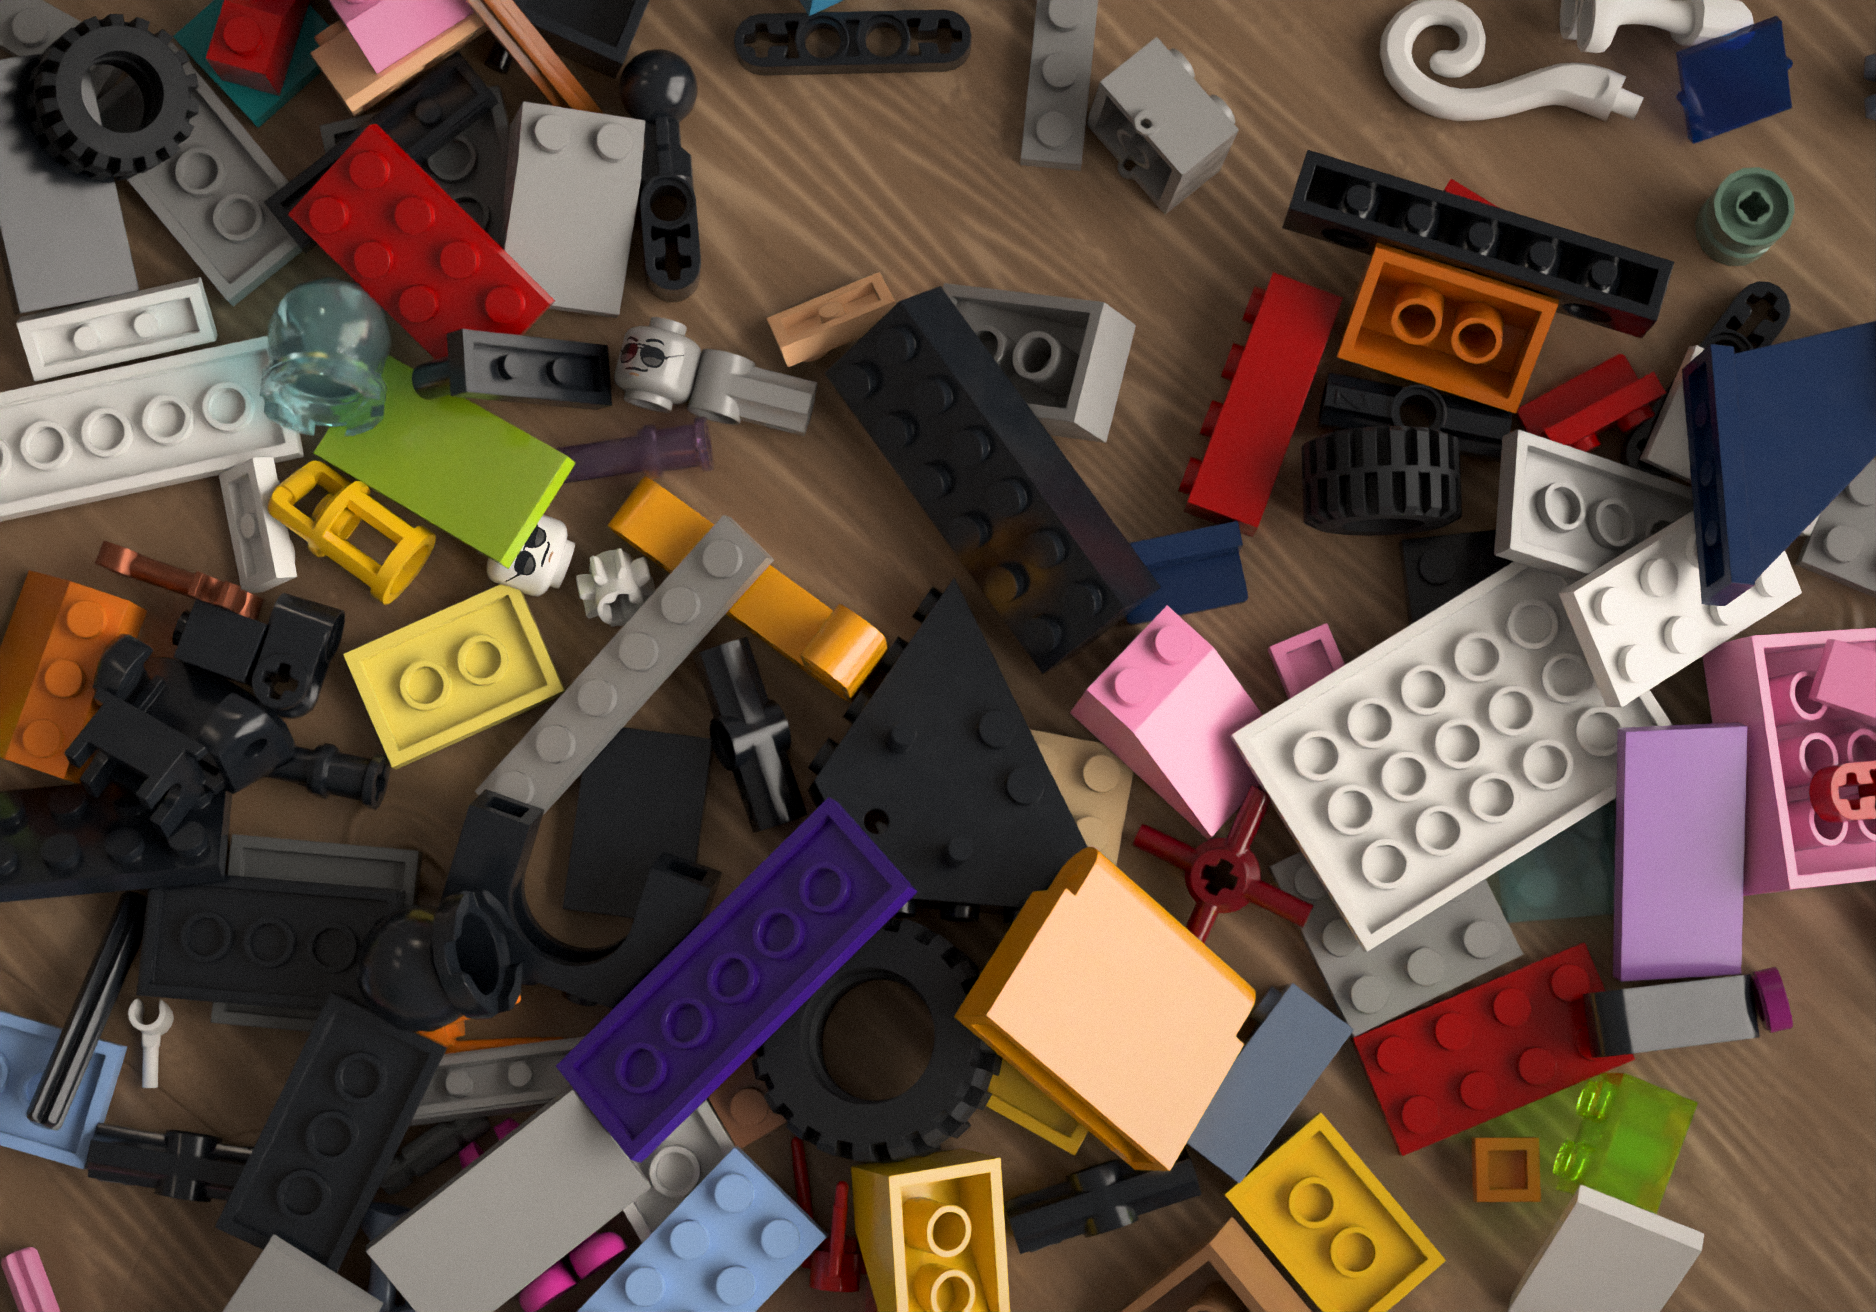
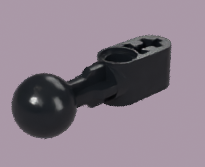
M651 49L636 55L625 66L620 78L619 93L627 113L634 119L645 120V150L643 151L639 200L646 284L652 294L660 300L680 302L689 298L696 291L701 272L692 156L682 148L680 122L693 109L697 98L698 86L693 69L680 55L665 49ZM670 196L682 202L685 212L677 220L663 221L652 213L650 209L652 204L661 197ZM677 241L678 265L684 269L681 270L680 280L671 281L668 280L667 272L662 270L666 264L665 242Z

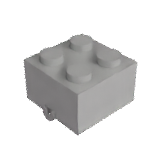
M1156 37L1100 81L1086 125L1119 161L1117 166L1119 174L1123 178L1134 179L1166 215L1220 171L1239 129L1234 125L1235 117L1228 105L1217 95L1212 94L1209 96L1195 81L1194 70L1185 56L1174 48L1168 50L1159 38ZM1132 160L1136 166L1129 172L1124 168V164Z

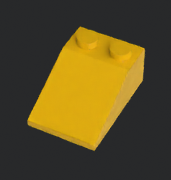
M959 1148L935 1152L926 1157L914 1156L905 1159L903 1162L869 1163L851 1166L855 1232L878 1312H1010L1000 1157Z

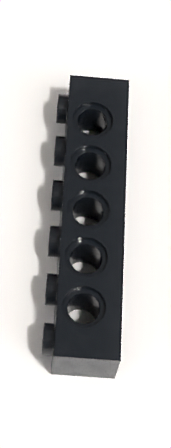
M1308 149L1282 227L1283 229L1371 255L1378 242L1559 299L1557 313L1641 339L1657 322L1675 263L1668 259Z

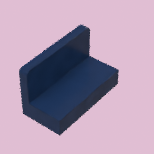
M1238 521L1129 543L1161 586L1159 590L1126 616V621L1130 626L1152 622L1167 605L1177 615L1184 616L1242 604L1248 599V591L1239 555L1243 542Z

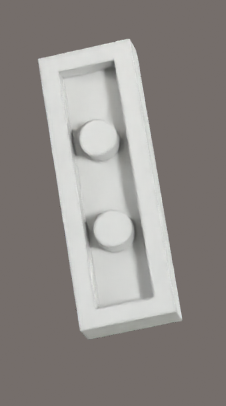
M201 277L22 316L16 323L34 381L215 342L218 336Z

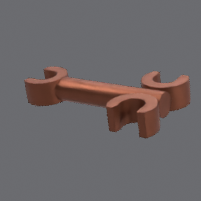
M103 541L95 561L96 565L108 568L113 573L134 580L137 579L195 600L207 602L256 621L265 600L246 592L240 586L231 582L220 581L199 571L193 573L107 541Z

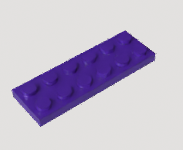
M828 797L556 1065V1068L629 1159L642 1163L918 891L837 801Z

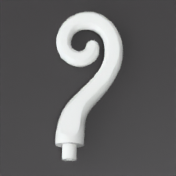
M1456 0L1414 1L1393 16L1381 36L1380 58L1385 77L1390 85L1406 102L1416 109L1442 119L1454 121L1486 120L1505 117L1541 106L1558 105L1575 109L1605 122L1611 111L1634 120L1644 98L1621 88L1626 76L1607 68L1586 63L1555 64L1481 88L1459 89L1442 85L1428 78L1415 65L1412 57V48L1417 35L1429 26H1447L1453 29L1460 38L1457 49L1453 51L1440 50L1432 54L1429 64L1430 69L1435 74L1447 78L1462 77L1474 70L1481 63L1485 54L1486 36L1481 20L1469 7Z

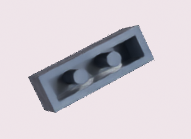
M1294 983L1286 984L1281 992L1271 986L1252 1010L1249 1016L1258 1023L1243 1042L1244 1045L1186 1143L1237 1183H1241L1354 1031L1352 1027Z

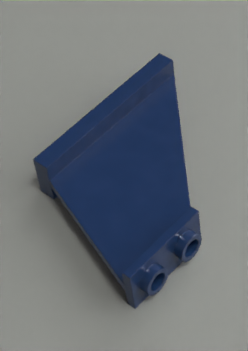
M1876 321L1734 354V346L1710 344L1682 368L1701 604L1726 606L1752 588L1762 573L1876 456Z

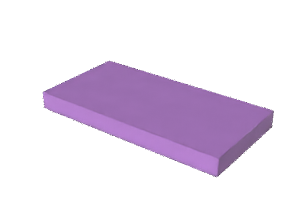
M1742 723L1625 727L1617 729L1613 976L1621 982L1741 974L1748 726Z

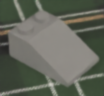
M523 101L510 124L500 246L555 300L548 309L612 318L619 316L641 182L645 120Z
M944 283L943 290L1049 435L1102 443L1107 442L1136 327L1134 323L1105 302Z

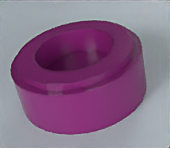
M1771 967L1754 971L1753 975H1751L1754 1000L1765 1031L1774 1033L1793 1028L1789 1001L1778 969Z

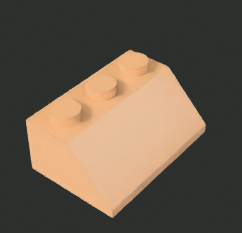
M474 12L377 74L343 22L339 20L314 37L320 47L310 54L352 118L398 91L489 29Z

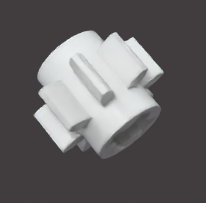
M621 548L605 551L597 556H591L590 574L576 576L579 597L583 599L586 617L590 619L599 615L600 619L610 624L611 627L625 625L644 604L643 601H646L655 592L653 577H650L647 559L641 557L634 560L631 555L624 552Z

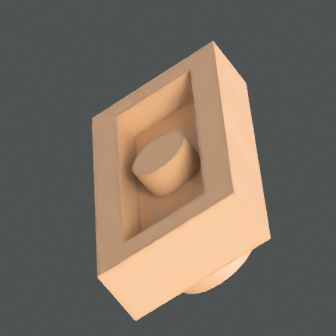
M878 272L766 319L787 367H791L801 362L818 360L832 349L859 338L861 339L896 305V302L881 273Z

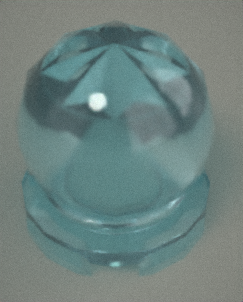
M325 277L297 284L275 306L268 323L267 346L271 362L262 370L259 395L265 400V415L284 428L312 436L315 435L316 425L327 427L345 426L344 437L372 430L383 420L387 390L381 374L384 371L390 353L391 337L384 309L360 285L348 281Z

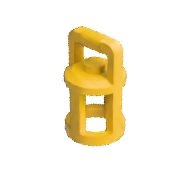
M321 461L308 462L275 488L268 501L267 510L269 514L308 542L307 547L312 554L317 557L328 556L371 587L370 593L373 598L383 605L390 604L402 594L418 575L434 548L436 535L423 525L416 528L412 527L370 496L369 486L362 481L351 483ZM317 484L330 492V494H327L318 503L311 519L293 505L309 493ZM361 519L397 544L382 566L347 541L359 525Z

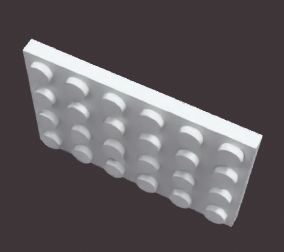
M1512 562L1230 736L1259 785L1268 794L1274 809L1364 952H1368L1615 799L1618 728L1672 725L1650 689L1623 707H1606L1558 592L1577 581L1518 562Z

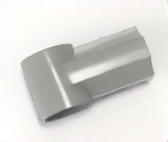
M703 349L687 411L696 416L719 423L739 425L741 421H745L770 429L773 428L805 436L814 408L818 387L817 382L755 367L756 364L753 361L733 353L715 349Z

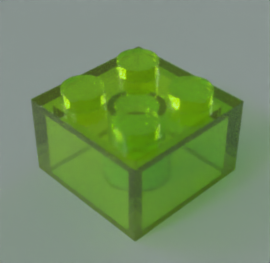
M1604 1072L1599 1074L1597 1082L1588 1080L1581 1092L1576 1107V1115L1583 1119L1575 1140L1566 1139L1554 1164L1553 1174L1560 1177L1556 1190L1573 1197L1579 1186L1583 1185L1657 1214L1698 1102L1626 1073Z

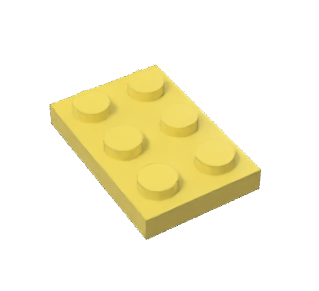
M502 584L343 654L391 767L396 770L554 700L565 692L564 685L524 594L519 589Z

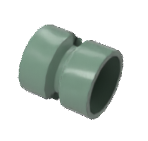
M1760 167L1742 168L1729 174L1699 209L1695 228L1696 238L1702 250L1714 261L1727 266H1745L1758 260L1790 227L1795 213L1794 196L1787 183L1775 172Z

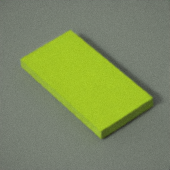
M379 350L313 453L328 464L357 481H362L379 494L509 569L576 463L567 455L466 398L452 397L450 394L432 400L423 399L416 393L412 384L414 369Z

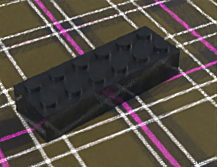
M941 286L899 301L825 372L827 378L1042 674L1081 653L1161 588Z

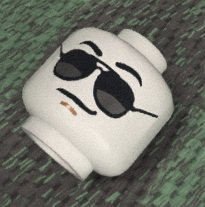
M543 514L509 569L488 558L487 575L489 579L495 583L519 589L522 593L536 597L543 595L549 586L559 589L575 548V542L567 540L568 533L565 524L560 520Z

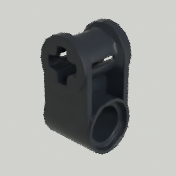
M282 593L277 599L268 622L266 639L253 672L252 687L259 701L271 708L278 716L285 719H297L305 716L315 707L330 662L334 658L341 642L346 616L344 610L287 593ZM292 677L298 683L295 692L290 690L284 691L280 696L274 690L276 683H287Z

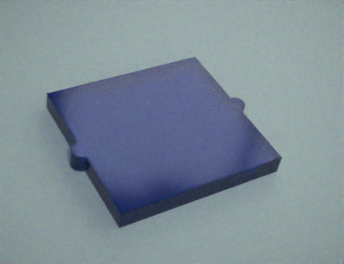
M1777 16L1676 52L1681 91L1677 94L1676 99L1684 107L1688 139L1692 144L1792 108L1788 70L1792 67L1793 62L1786 55L1782 20Z

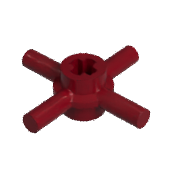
M1255 785L1250 786L1227 837L1210 839L1194 848L1143 823L1132 846L1185 871L1187 890L1196 902L1185 927L1204 944L1219 913L1235 912L1252 903L1304 928L1314 907L1313 904L1261 880L1260 865L1250 846L1271 800L1262 788ZM1227 860L1234 866L1229 874L1238 877L1237 884H1229L1218 890L1212 885L1216 877L1208 874L1209 866L1216 867Z

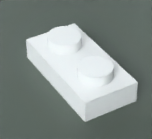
M252 457L220 473L219 479L241 589L249 593H260L296 578L295 548L290 540L288 527L272 517L267 510L268 501L275 488L280 484L277 478L274 458Z

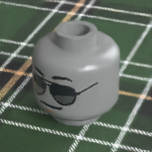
M652 317L649 326H636L627 330L614 373L615 384L625 392L624 401L640 408L663 413H670L672 405H679L688 401L694 386L702 351L692 339L685 337L687 330L685 325L666 318Z

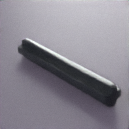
M125 891L120 895L27 1109V1118L36 1126L56 1131L63 1125L143 939L147 897L142 894Z

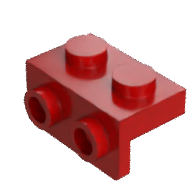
M1617 354L1519 407L1516 417L1525 432L1589 453L1601 445L1597 436L1618 425L1620 431L1624 434L1653 418L1655 413L1651 407L1666 394V391L1654 371L1638 379L1626 356Z

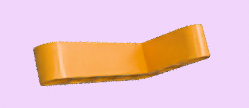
M646 476L641 479L607 525L616 535L670 574L714 526L708 519ZM771 565L767 567L726 613L734 621L849 703L854 701L888 652L886 637L861 616L842 604H838L832 610Z

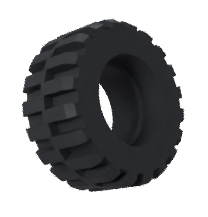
M905 918L903 921L889 919L758 1048L759 1057L751 1060L755 1078L764 1081L768 1092L763 1097L773 1113L782 1115L788 1122L787 1129L799 1139L816 1145L818 1150L833 1156L865 1163L903 1162L905 1159L914 1156L926 1157L941 1150L940 1144L948 1138H959L971 1126L968 1119L976 1109L984 1110L992 1096L991 1093L987 1092L992 1076H999L1003 1060L981 1038L977 1037L954 1017L980 976L978 966L967 954L954 946L952 942L925 926ZM872 980H889L909 987L924 1001L934 1023V1047L924 1073L906 1092L885 1100H864L847 1093L829 1075L823 1056L824 1029L833 1008L851 989Z

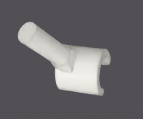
M139 998L131 1003L128 1011L131 1024L142 1032V1088H158V1061L161 1035L170 1029L174 1020L171 1008L161 999L159 1000V1017L152 1024H143L144 1004Z

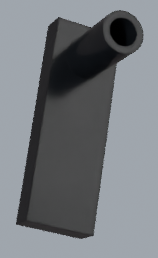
M461 329L447 334L448 356L419 364L412 373L414 390L420 397L426 400L451 394L452 397L592 410L612 406L608 345Z

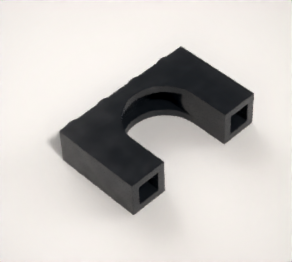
M485 789L469 805L440 903L442 899L461 891L472 893L482 890L489 891L503 905L513 923L515 932L504 935L509 948L510 963L522 962L523 974L521 984L537 985L541 983L561 990L562 996L575 1004L582 1006H596L600 1004L614 1009L709 915L722 872L663 851L650 868L632 927L625 937L610 945L597 948L576 947L559 941L547 933L536 921L528 906L525 895V873L544 809Z

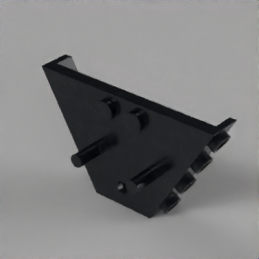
M953 578L944 593L932 587L921 602L912 618L922 625L911 641L908 643L898 636L877 667L887 673L875 693L863 687L843 715V718L853 725L840 744L828 737L814 757L808 769L817 774V777L809 787L808 792L816 809L828 797L837 801L918 891L893 917L916 916V908L941 910V919L953 922L979 921V913L1003 915V924L1011 926L1031 893L1048 890L1066 862L1088 846L955 578ZM879 811L885 815L887 828L883 833L873 834L866 829L864 817L868 812Z

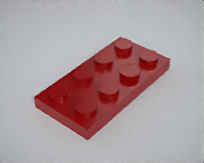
M377 124L369 125L288 214L434 359L448 356V333L468 329L523 336L555 302Z
M1585 942L1576 944L1350 1038L1399 1156L1410 1154L1635 1060L1633 1054L1591 1057L1583 994L1606 990Z

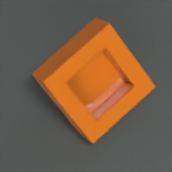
M1472 1137L1473 1201L1541 1202L1539 1137Z

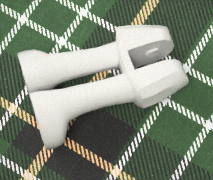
M1562 0L1560 8V32L1563 39L1577 40L1579 50L1590 53L1604 52L1610 46L1619 25L1641 24L1655 26L1670 31L1671 38L1680 45L1713 49H1730L1740 46L1748 40L1754 25L1752 13L1739 0Z

